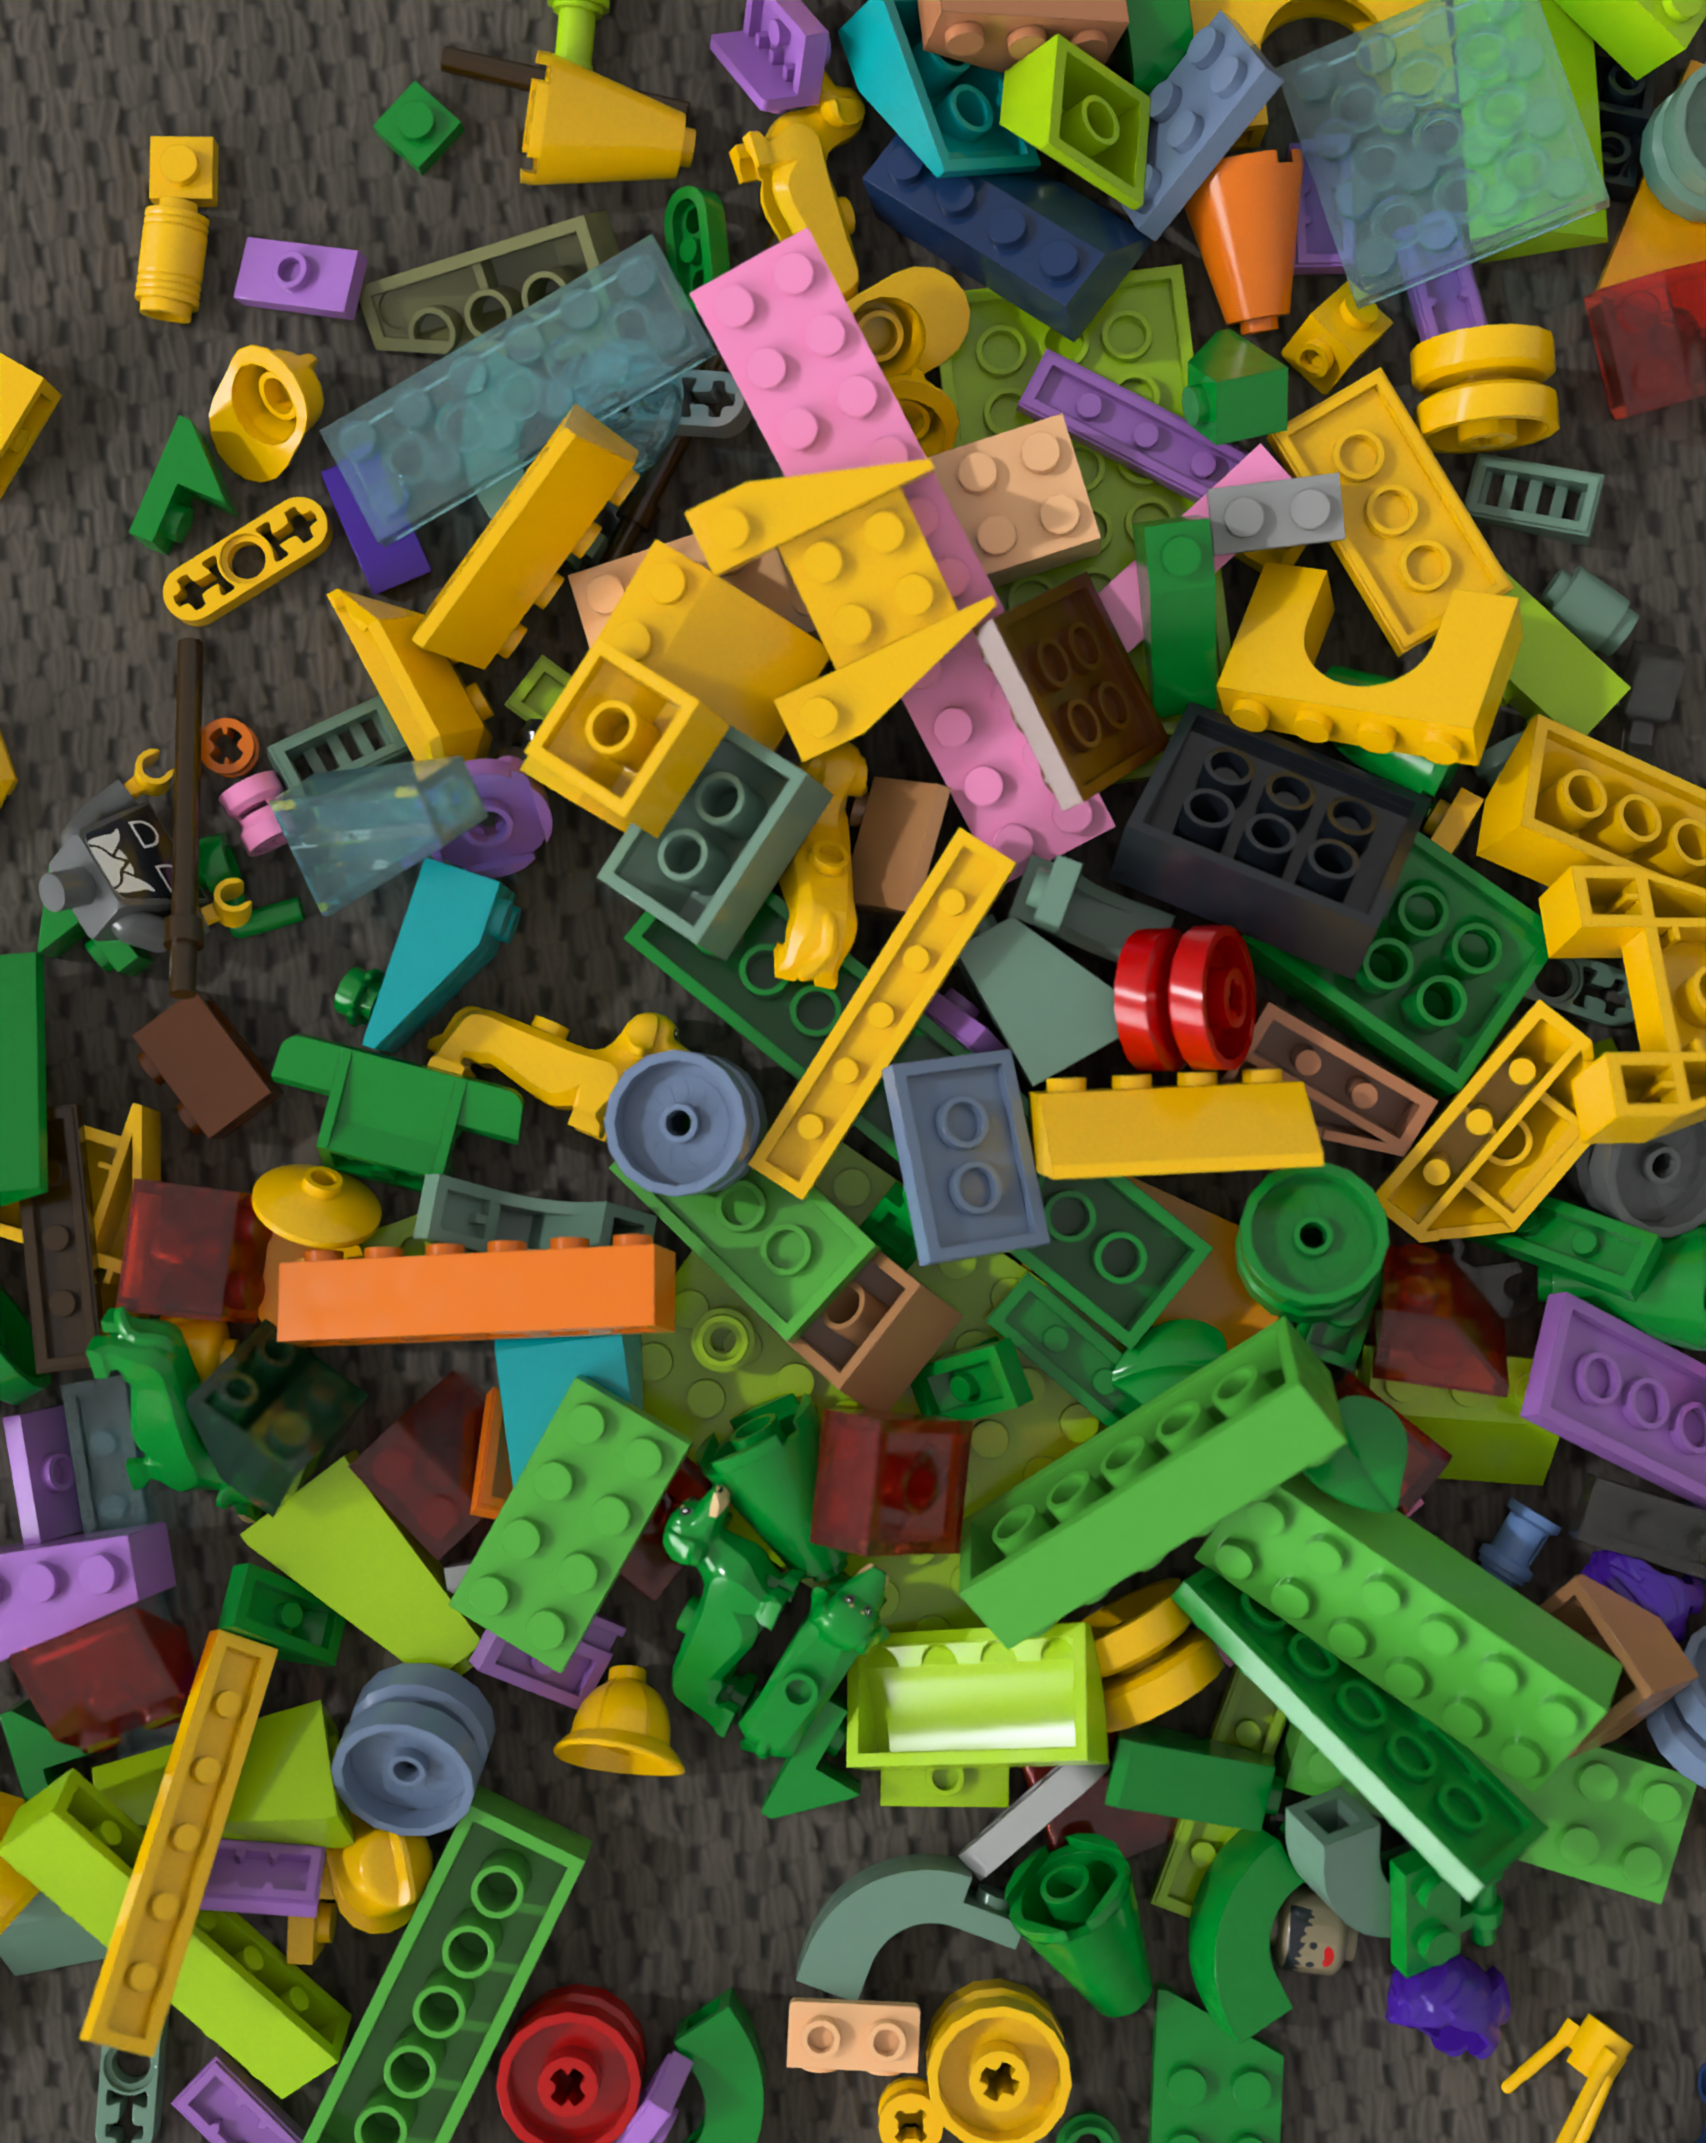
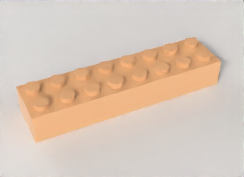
M1063 413L927 457V459L931 460L935 470L934 474L993 588L1101 554V536ZM694 534L664 543L712 572ZM779 548L723 576H719L823 643ZM649 549L568 575L590 649Z

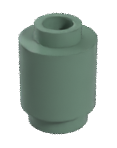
M1578 566L1570 574L1563 569L1558 571L1547 584L1538 600L1546 606L1545 609L1592 652L1598 650L1607 657L1620 647L1639 619V614L1629 608L1630 600L1582 566Z

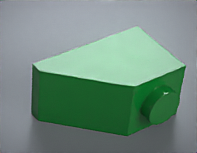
M1230 328L1218 330L1188 361V386L1184 388L1182 393V408L1188 425L1216 446L1286 431L1288 367Z

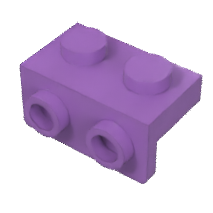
M746 0L743 30L711 35L710 50L761 111L782 114L790 112L793 108L819 105L824 66L829 62L831 55V42L827 29L801 0Z

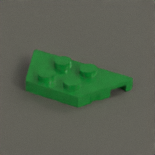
M1155 1983L1148 2143H1280L1284 2055L1281 2049L1256 2034L1241 2045L1238 2044L1212 2021L1206 2009L1177 1994L1176 1990L1165 1983Z

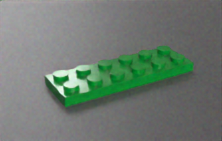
M1208 1566L1185 1579L1171 1597L1187 1613L1193 1623L1204 1631L1231 1658L1240 1671L1274 1702L1288 1720L1317 1746L1335 1765L1337 1770L1350 1780L1386 1817L1390 1825L1401 1832L1437 1869L1440 1876L1451 1884L1469 1903L1529 1850L1549 1829L1464 1744L1343 1662L1329 1650L1320 1646L1306 1634L1300 1632L1287 1621L1258 1603Z

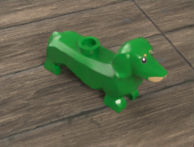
M125 1306L108 1308L101 1321L103 1332H108L110 1336H93L86 1349V1354L95 1379H108L111 1371L117 1369L122 1374L123 1379L131 1386V1433L134 1442L145 1454L144 1458H128L125 1465L133 1491L147 1487L152 1479L161 1481L171 1489L179 1492L214 1490L218 1491L216 1497L217 1507L227 1509L234 1505L235 1511L242 1521L247 1523L257 1522L263 1516L264 1505L272 1500L280 1482L281 1466L276 1450L269 1443L262 1440H248L241 1443L240 1446H236L223 1441L216 1435L211 1422L215 1409L214 1388L210 1383H201L182 1331L177 1325L160 1319L132 1316Z
M716 1484L702 1499L691 1496L680 1502L667 1520L663 1544L665 1551L671 1559L683 1565L695 1566L704 1582L702 1597L694 1594L690 1598L675 1627L686 1635L673 1665V1692L678 1700L709 1722L716 1734L724 1738L736 1719V1713L741 1714L759 1679L758 1676L749 1671L743 1676L735 1675L738 1661L753 1646L757 1635L765 1627L770 1630L773 1629L786 1602H791L795 1597L806 1571L791 1569L788 1572L781 1573L773 1565L770 1557L762 1547L726 1529L733 1518V1515L728 1511L730 1492L725 1486Z
M868 1564L853 1577L841 1571L836 1576L828 1579L824 1587L818 1586L813 1588L810 1611L805 1615L765 1687L762 1688L758 1685L739 1715L740 1720L737 1724L744 1736L740 1741V1748L742 1750L755 1753L759 1759L764 1760L770 1756L791 1758L809 1726L828 1702L858 1654L865 1656L871 1648L889 1638V1630L880 1621L879 1616L880 1609L887 1601L884 1596L889 1581V1574L882 1567Z

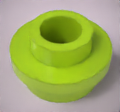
M720 1307L709 1310L697 1320L692 1329L691 1348L695 1358L705 1368L714 1372L726 1373L739 1369L750 1359L755 1348L756 1337L751 1322L744 1314L732 1308ZM721 1327L730 1329L736 1337L735 1346L725 1352L717 1350L711 1342L713 1331Z

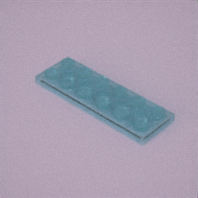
M651 234L321 429L320 433L378 543L387 547L533 462L575 403L601 422L713 357L717 352L661 247Z

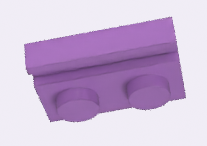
M598 1612L568 1667L561 1674L487 1629L482 1635L469 1662L479 1672L578 1710L584 1699L596 1688L613 1656L610 1649L617 1636L623 1637L627 1628L618 1620Z

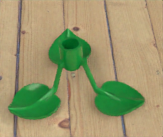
M1306 1236L1303 1242L1309 1248H1318L1320 1243L1315 1238ZM1381 1269L1369 1292L1353 1310L1326 1323L1335 1328L1348 1329L1362 1322L1371 1313L1377 1302L1381 1290ZM1176 1319L1161 1323L1148 1330L1132 1350L1128 1348L1112 1374V1386L1143 1406L1225 1354L1226 1340L1217 1328L1202 1321ZM1299 1323L1297 1331L1305 1341L1313 1323ZM1359 1395L1344 1397L1338 1401L1347 1443L1339 1447L1335 1454L1325 1463L1316 1467H1306L1301 1471L1321 1490L1347 1504L1373 1512L1393 1513L1399 1504L1401 1485L1408 1457V1440L1405 1428L1392 1409L1382 1402Z

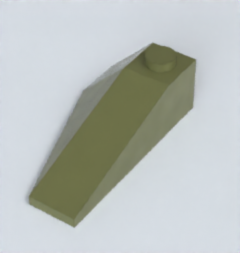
M607 210L574 217L362 285L359 297L376 350L433 354L461 353L488 355V357H491L494 351H497L507 358L529 357L545 358V360L568 361L627 343L626 271Z

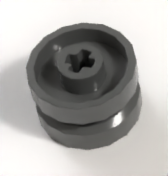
M1706 1120L1645 1143L1590 1144L1564 1174L1563 1179L1578 1201L1609 1218L1655 1233L1663 1238H1671L1694 1230L1706 1220Z

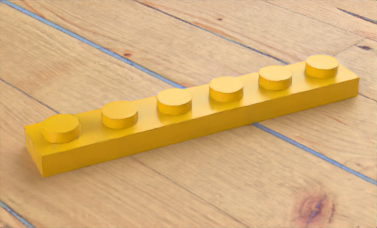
M959 827L749 1161L748 1165L799 1199L804 1200L808 1197L883 1079L882 1069L890 1066L1014 872L1018 865L1016 862Z
M221 1629L209 1631L80 2036L81 2040L143 2056L154 2057L279 1649Z

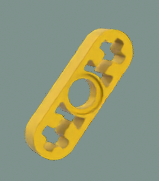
M292 497L281 502L173 570L166 578L163 586L165 605L173 615L188 625L206 626L215 622L323 554L330 546L333 538V526L329 516L318 503L306 497ZM299 514L307 521L316 518L317 521L310 527L311 533L314 536L312 539L303 543L299 537L293 536L280 544L288 554L281 560H279L275 548L263 537L270 530L278 541L291 534L294 526L290 520ZM245 546H257L264 551L266 559L262 572L250 579L237 577L232 568L234 555ZM216 564L221 575L234 587L232 591L226 594L225 589L218 583L202 594L206 604L198 610L189 603L182 606L180 603L188 596L184 587L189 582L194 581L202 588L218 579L209 571Z

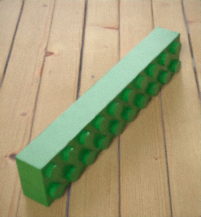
M772 891L726 961L698 946L647 911L643 913L623 938L799 1082L870 971L848 953L839 968L838 983L835 990L815 986L813 980L802 982L797 978L794 982L775 977L773 950L778 942L785 943L789 909L786 902ZM923 1014L892 1064L973 1053ZM882 1079L853 1126L899 1162L884 1081ZM1020 1092L1030 1139L1029 1099ZM1036 1172L1051 1243L1010 1253L1120 1343L1132 1350L1213 1250V1247L1125 1176L1051 1179Z

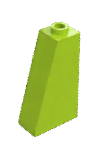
M356 1449L344 1455L240 1534L250 1548L404 1663H430L455 1671L461 1676L473 1667L469 1660L486 1628L448 1606L454 1593H451V1590L447 1591L444 1567Z
M321 1699L257 1718L221 1839L299 1844L326 1848H343L355 1844L351 1813L336 1792L331 1771L335 1753L340 1742L338 1728ZM173 1744L92 1768L93 1786L145 1832Z

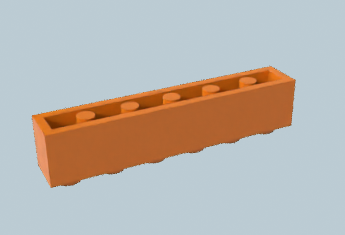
M647 1234L614 1235L613 1246L590 1247V1239L558 1237L550 1239V1249L527 1250V1242L497 1240L487 1242V1252L465 1253V1245L438 1243L426 1245L425 1255L404 1256V1249L399 1247H368L364 1249L363 1259H344V1252L338 1250H308L304 1252L303 1262L279 1263L277 1342L305 1348L675 1332V1252L653 1244V1236Z

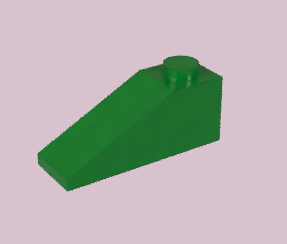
M1190 515L1132 523L1151 703L1158 717L1184 714L1190 701L1211 710H1217L1216 581L1210 518Z

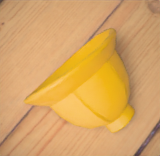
M617 1665L609 1668L608 1681L596 1687L584 1699L574 1717L571 1732L553 1747L554 1755L559 1760L585 1769L642 1776H679L685 1773V1767L679 1756L670 1747L671 1726L666 1705L660 1693L646 1684L647 1671L644 1668L633 1665Z

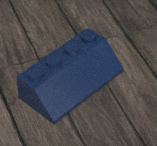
M896 134L862 178L876 218L1074 343L1152 243L1151 238L1138 231L1136 227L1039 168L1034 172L937 178L898 134Z

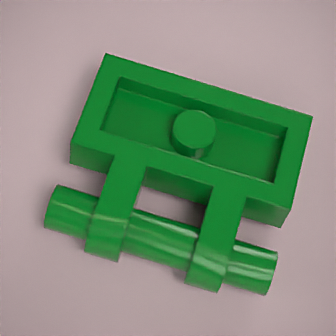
M1417 1849L1391 1859V1963L1406 1978H1410L1433 1966H1439L1450 1958L1461 1954V1933L1469 1929L1470 1939L1474 1944L1483 1947L1494 1944L1496 1941V1929L1503 1922V1899L1497 1894V1882L1502 1879L1504 1872L1469 1903L1451 1884L1440 1876L1437 1869Z

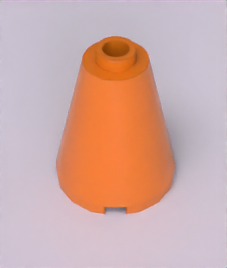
M1291 149L1288 162L1282 163L1278 162L1277 150H1266L1222 158L1183 207L1226 325H1240L1241 336L1279 330L1278 318L1290 314L1304 170L1303 152L1300 149Z

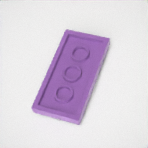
M1568 1292L1549 1294L1520 1417L1706 1510V1365Z

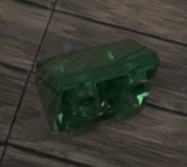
M265 1319L189 1396L185 1405L220 1479L271 1517H274L343 1440L369 1395L305 1347L277 1342V1326Z

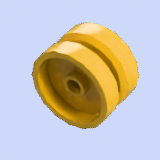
M1523 324L1483 325L1458 329L1434 336L1416 345L1411 351L1412 386L1417 393L1427 397L1413 410L1414 423L1433 453L1463 454L1508 450L1541 441L1552 436L1560 429L1557 393L1555 389L1542 384L1556 372L1555 343L1551 331L1539 326Z
M1179 1578L1157 1581L1129 1592L1080 1621L1090 1623L1100 1666L1107 1732L1109 1733L1131 1728L1178 1706L1213 1681L1225 1666L1224 1658L1215 1642L1201 1629H1188L1192 1622L1191 1618L1171 1598L1182 1583Z
M1001 1978L973 1981L946 1998L932 2016L925 2040L930 2102L943 2126L964 2143H1034L1045 2137L1064 2114L1072 2087L1069 2057L1064 2043L1062 2027L1049 2004L1029 1987Z

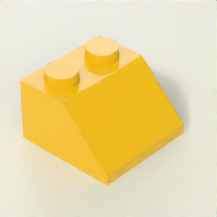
M597 638L524 752L658 839L731 725L698 699Z

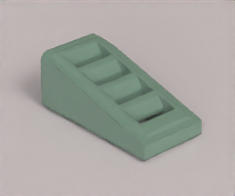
M1477 453L1464 506L1472 519L1589 547L1603 492L1604 475ZM1493 474L1505 476L1497 507L1485 505ZM1518 480L1530 482L1523 511L1511 509ZM1543 486L1555 488L1549 516L1536 514ZM1568 492L1580 494L1574 520L1562 518Z
M380 695L267 747L268 762L272 770L280 778L285 788L284 792L293 809L298 813L329 799L411 753ZM370 718L385 744L384 747L376 751L361 726V723ZM347 731L362 756L354 761L350 759L338 737ZM323 744H326L338 766L337 769L329 773L316 751V748ZM302 756L314 777V780L305 784L293 764L294 760Z

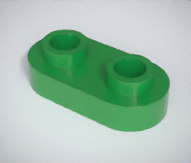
M684 186L672 195L664 215L670 291L675 306L681 312L701 316L689 293L730 271L725 212L722 201L716 193L694 186Z

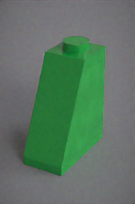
M1143 1722L1131 1728L1119 1730L1117 1733L1111 1759L1112 1765L1107 1776L1105 1805L1261 1832L1265 1814L1276 1816L1278 1813L1284 1777L1274 1775L1276 1766L1273 1755Z

